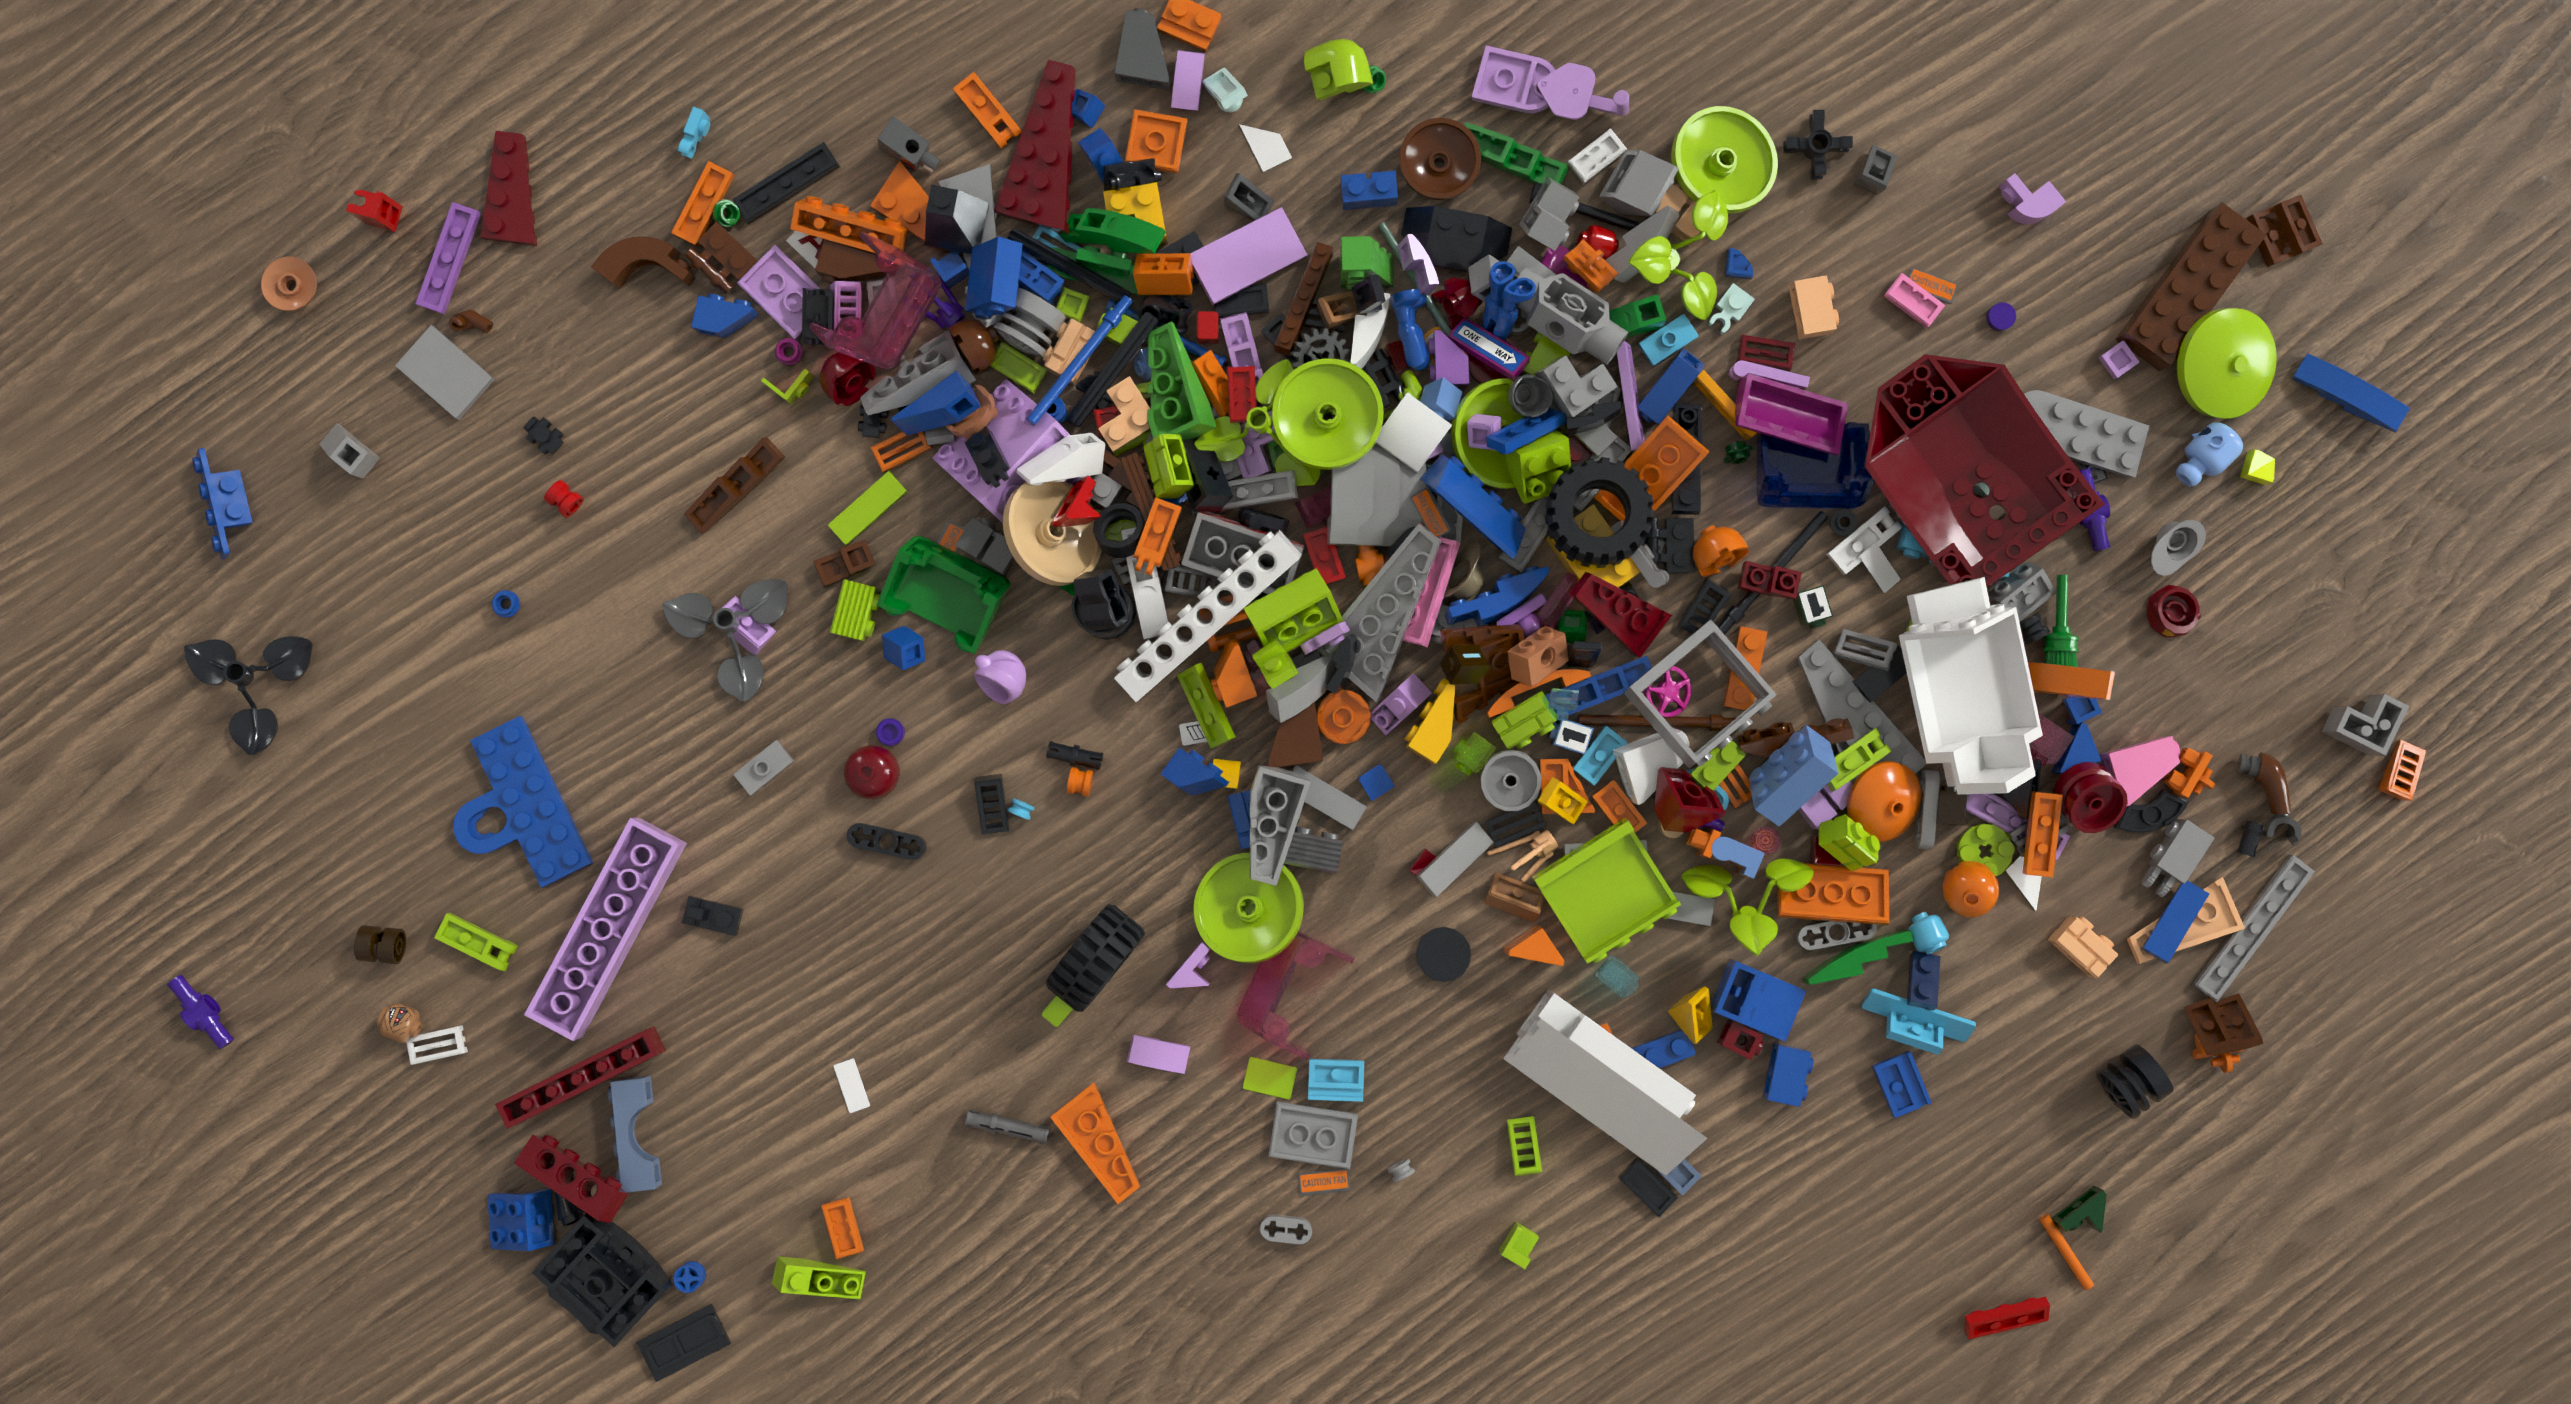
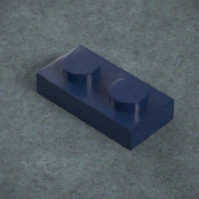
M1913 951L1910 954L1907 1005L1933 1011L1938 1007L1940 956L1927 955L1918 951Z

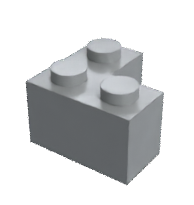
M1546 177L1519 225L1528 236L1556 251L1559 245L1562 246L1569 236L1568 229L1570 226L1565 221L1568 216L1571 217L1576 212L1579 205V196L1574 191Z
M1566 355L1555 359L1535 373L1537 377L1548 381L1553 391L1552 402L1558 411L1565 413L1566 418L1576 416L1618 387L1604 364L1593 366L1579 376Z
M2386 694L2369 695L2361 713L2348 706L2334 707L2322 732L2369 756H2386L2409 706Z

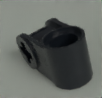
M1145 295L1137 311V316L1140 320L1145 312H1149L1158 319L1155 328L1173 322L1177 324L1178 334L1184 335L1188 330L1187 319L1188 315L1192 313L1193 306L1186 300L1176 299L1167 295Z

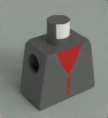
M892 116L878 137L879 149L914 171L919 166H922L933 173L941 159L929 152V141L894 116ZM912 147L918 149L916 153H909L907 150Z

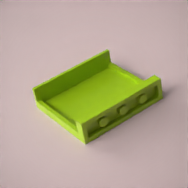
M1623 818L1531 876L1587 964L1591 961L1593 963L1601 961L1607 956L1606 952L1613 947L1618 949L1625 946L1631 941L1629 937L1637 932L1643 934L1654 927L1653 922L1661 917L1663 919L1671 917L1678 911L1676 908L1681 905L1626 818Z

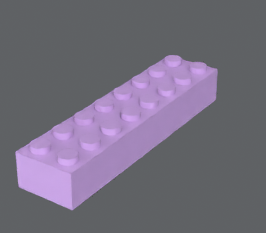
M641 818L629 819L527 1008L525 1016L572 1041L583 1038L687 845L686 842Z

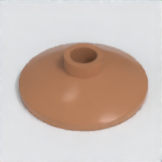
M296 257L276 259L268 265L261 279V289L265 299L272 306L283 311H295L305 307L314 297L317 288L316 275L313 269L305 261ZM292 282H296V287L294 290H290V284Z

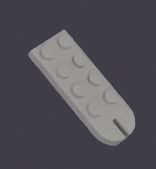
M2033 390L2024 393L2039 417L2071 460L2127 478H2136L2149 425L2044 391Z

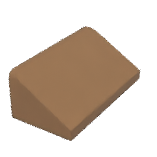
M1495 872L1484 903L1528 921L1535 922L1540 915L1545 897L1539 888Z

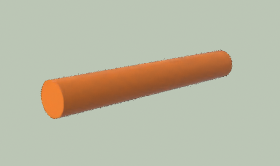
M2042 1215L2039 1218L2040 1222L2084 1290L2092 1288L2094 1283L2050 1215Z

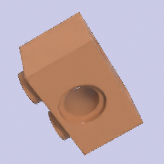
M1543 626L1508 650L1511 678L1533 687L1567 663L1569 659L1565 633Z

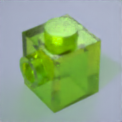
M1472 732L1467 740L1462 738L1453 750L1456 753L1453 759L1458 762L1455 767L1468 776L1471 772L1477 775L1496 747L1476 732Z

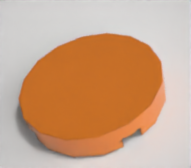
M1341 690L1336 694L1331 692L1322 699L1317 708L1318 727L1322 734L1334 743L1349 744L1358 741L1366 734L1371 724L1369 704L1361 695L1351 690Z

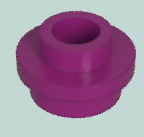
M792 338L782 339L775 348L777 360L787 366L797 364L803 355L802 346ZM788 348H793V355L786 357L785 351Z

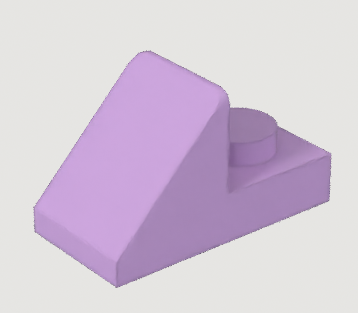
M1202 941L1166 985L1169 988L1209 986L1210 983L1196 972L1194 968L1197 966L1201 969L1211 958L1208 954L1211 948Z

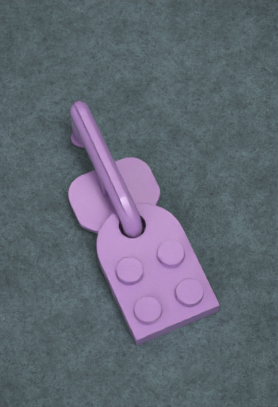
M1491 46L1485 47L1472 93V101L1524 113H1537L1550 107L1555 116L1571 120L1582 118L1588 108L1619 116H1625L1629 112V94L1625 90L1617 91L1613 99L1592 95L1595 85V74L1587 66L1567 63L1555 70L1548 61L1542 58Z

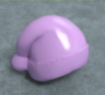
M999 650L994 651L988 656L979 655L976 657L975 665L978 669L974 673V678L988 697L997 703L1007 704L1022 694L1026 684V670L1022 661L1015 654Z

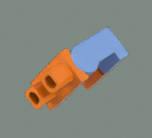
M1696 828L1689 832L1685 844L1698 849L1696 855L1712 860L1729 862L1738 866L1735 874L1745 878H1755L1765 853L1731 838L1720 837L1721 832L1714 829H1706L1704 832Z

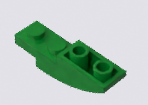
M1086 208L1083 214L1070 215L1067 221L1069 233L1061 232L1060 236L1065 242L1107 245L1112 252L1155 254L1166 232L1161 227L1126 214Z

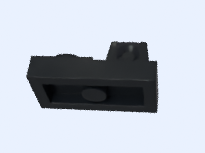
M688 896L682 923L736 936L744 909Z

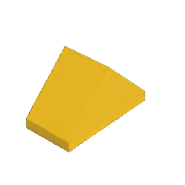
M1705 986L1684 995L1668 1010V1013L1694 1044H1697L1713 1029L1709 988Z

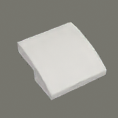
M1407 393L1383 425L1376 443L1418 473L1452 425Z

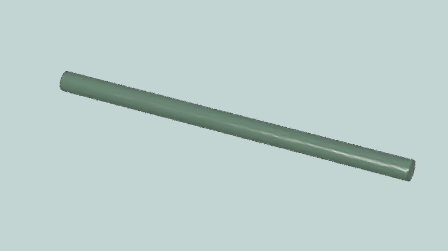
M1383 222L1378 227L1401 263L1398 251L1399 244L1386 223ZM1413 270L1406 271L1407 275L1409 276L1415 288L1417 289ZM1426 295L1428 309L1443 333L1448 337L1452 330L1431 296Z

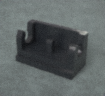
M802 288L801 343L806 345L832 346L833 291L831 289Z

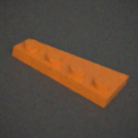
M1093 1082L1052 1114L1050 1118L1116 1203L1119 1204L1140 1188V1184L1097 1086Z

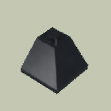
M931 185L926 209L925 246L971 255L972 248L982 244L990 203L957 189Z

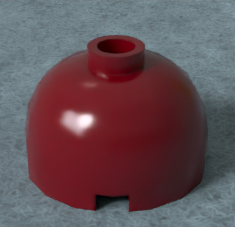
M849 350L839 351L828 357L820 372V384L824 393L835 404L839 405L842 403L845 406L858 402L860 397L869 390L865 387L869 379L874 381L875 378L873 364L859 353Z
M867 745L858 748L849 756L844 766L846 785L854 794L863 799L876 800L886 797L895 789L898 777L900 776V767L897 759L891 751L881 746Z

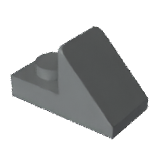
M1872 145L1854 184L1875 195H1879L1888 185L1897 156Z

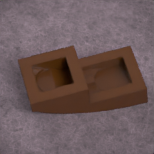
M866 540L843 547L836 553L813 561L823 588L876 565Z

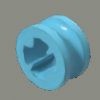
M1012 798L1013 806L1008 807L1007 811L1030 820V812L1034 811L1035 807Z

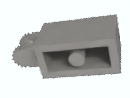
M2177 819L2169 824L2165 830L2166 836L2161 844H2157L2150 853L2151 859L2147 864L2150 868L2143 877L2141 884L2149 887L2160 873L2164 875L2163 880L2156 889V894L2160 897L2165 896L2174 883L2185 884L2215 839L2187 819Z

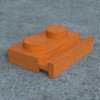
M1169 0L1162 19L1157 26V31L1203 52H1207L1208 46L1222 19V14L1191 0Z

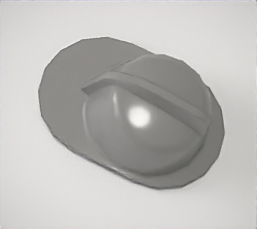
M2195 520L2175 521L2165 524L2157 534L2156 543L2151 553L2152 569L2157 574L2163 576L2171 575L2189 559L2194 557L2205 543L2206 532L2203 525Z

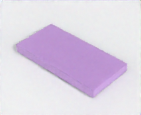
M1282 207L1190 253L1193 271L1212 305L1307 257V253Z

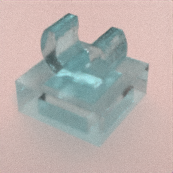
M1552 688L1549 709H1558L1557 720L1568 721L1569 711H1577L1579 690Z

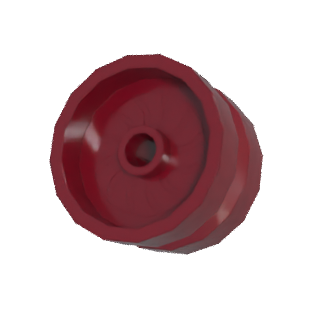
M2083 762L2073 765L2062 773L2053 789L2054 794L2063 795L2062 814L2069 819L2076 829L2084 833H2098L2107 830L2118 822L2128 804L2127 793L2123 786L2116 779L2112 778L2111 774L2103 766L2095 762Z

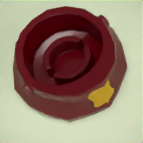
M2167 585L2149 597L2147 604L2149 625L2165 638L2186 635L2193 629L2198 619L2201 618L2197 599L2188 589L2180 586Z

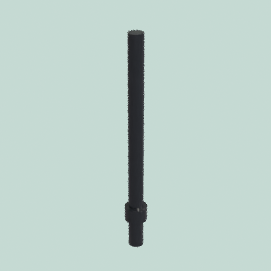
M1820 511L1771 567L1779 566L1784 568L1829 518L1827 514ZM1748 591L1736 606H1731L1725 613L1726 617L1717 626L1724 635L1734 624H1738L1745 617L1744 612L1760 594Z

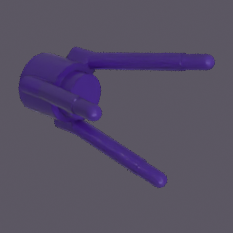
M915 274L910 275L911 279L939 307L936 312L939 317L911 300L906 299L905 303L937 323L942 329L948 328L964 319L965 314L962 312L964 308L957 302L951 290L940 276L937 277V280L951 304L948 301L943 303Z

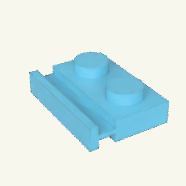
M1309 1058L1308 1100L1363 1102L1364 1060Z

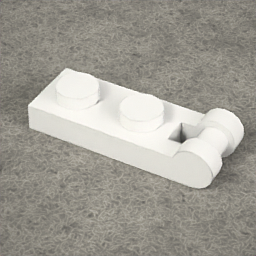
M1886 506L1882 507L1826 554L1843 575H1846L1862 561L1859 556L1872 544L1877 543L1880 547L1902 528L1898 521L1895 522L1890 517V511ZM1881 522L1886 530L1881 532L1876 526L1877 523Z

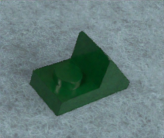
M2093 1186L2054 1215L2052 1220L2057 1228L2067 1232L2068 1230L2073 1231L2079 1228L2083 1223L2082 1220L2085 1219L2092 1229L2101 1233L2103 1230L2107 1194L2104 1190Z

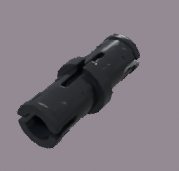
M1053 741L1049 742L1048 748L1059 752L1047 750L1046 758L1070 762V766L1078 764L1100 770L1102 763L1091 759L1102 761L1104 753L1080 749V746L1075 744L1072 747Z

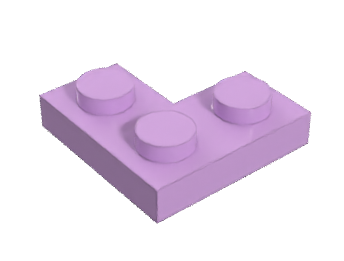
M1270 411L1268 414L1272 418V411ZM1245 423L1240 424L1242 429L1241 433H1243L1245 429ZM1272 425L1271 429L1275 433L1274 425ZM1250 429L1248 435L1242 438L1245 444V451L1236 459L1243 478L1262 476L1272 471L1263 445L1274 441L1268 433L1258 434L1253 429Z

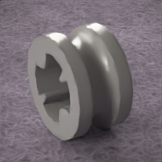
M1409 1158L1403 1159L1387 1169L1389 1173L1393 1174V1182L1403 1180L1415 1172V1169L1409 1166Z

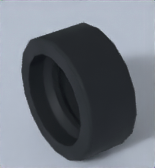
M1115 503L1104 508L1099 513L1101 515L1100 518L1096 519L1093 525V533L1100 549L1108 556L1114 558H1126L1134 555L1145 527V521L1141 512L1135 506L1127 503ZM1119 520L1135 522L1136 529L1129 538L1119 542H1112L1106 539L1105 533L1114 522Z

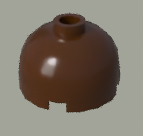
M970 318L958 321L948 327L964 357L969 361L970 367L976 375L993 364L998 352L995 341L999 340V337L991 325L986 327L980 320Z

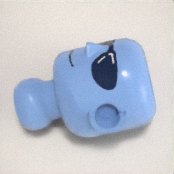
M2214 422L2209 424L2201 432L2192 435L2193 440L2185 447V455L2189 461L2182 463L2177 468L2176 476L2185 485L2193 487L2201 481L2203 474L2208 476L2221 474L2242 453L2243 442L2240 436L2223 423Z

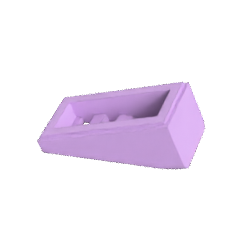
M835 281L830 285V289L833 291L832 339L860 340L861 282ZM840 292H851V296H841ZM840 303H851V307H840ZM840 314H850L852 319H842ZM840 325H852L853 330H840Z

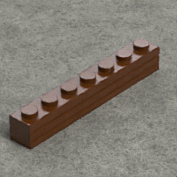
M1317 242L1274 344L1275 352L1289 357L1292 356L1290 352L1294 350V342L1299 338L1333 257L1332 246Z
M1136 452L1121 458V461L1146 524L1156 495L1154 487L1150 488L1148 483L1151 481L1148 471L1144 472L1142 466L1145 465L1142 455L1138 456ZM1173 536L1170 539L1161 563L1164 572L1180 567L1179 562L1182 561L1179 552L1174 551L1173 546L1176 544Z

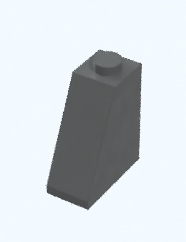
M1135 8L1133 11L1126 10L1115 68L1116 81L1170 91L1169 75L1153 14H1149V11Z

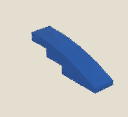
M2308 353L2293 377L2294 381L2319 391V396L2344 406V411L2395 433L2410 410V407L2377 387Z
M1644 656L1545 696L1556 712L1558 719L1624 694L1631 685L1651 670L1652 666L1648 656Z

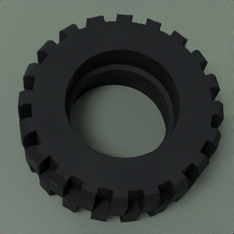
M1601 457L1600 461H1594L1593 458L1585 459L1582 464L1575 463L1570 466L1566 473L1563 472L1558 477L1547 499L1545 524L1548 525L1547 533L1549 538L1554 539L1555 547L1559 552H1565L1567 554L1566 558L1572 562L1574 559L1580 561L1581 566L1589 567L1590 565H1596L1597 568H1605L1609 564L1613 566L1620 564L1622 560L1630 558L1640 548L1652 527L1651 522L1654 519L1652 504L1654 501L1652 494L1647 492L1649 486L1645 480L1640 481L1637 477L1639 473L1634 468L1631 470L1624 467L1625 463L1619 460L1617 463L1609 462L1610 458ZM1601 489L1612 493L1620 500L1625 510V520L1619 531L1609 537H1595L1579 528L1573 517V507L1576 499L1583 492Z
M1108 904L1094 918L1056 965L1046 980L1047 988L1072 1009L1083 1012L1137 947L1145 935L1144 929L1118 907Z

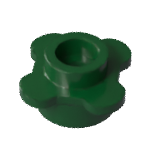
M1745 441L1729 444L1725 447L1727 457L1724 459V462L1741 464L1747 461L1751 456L1752 446H1747Z

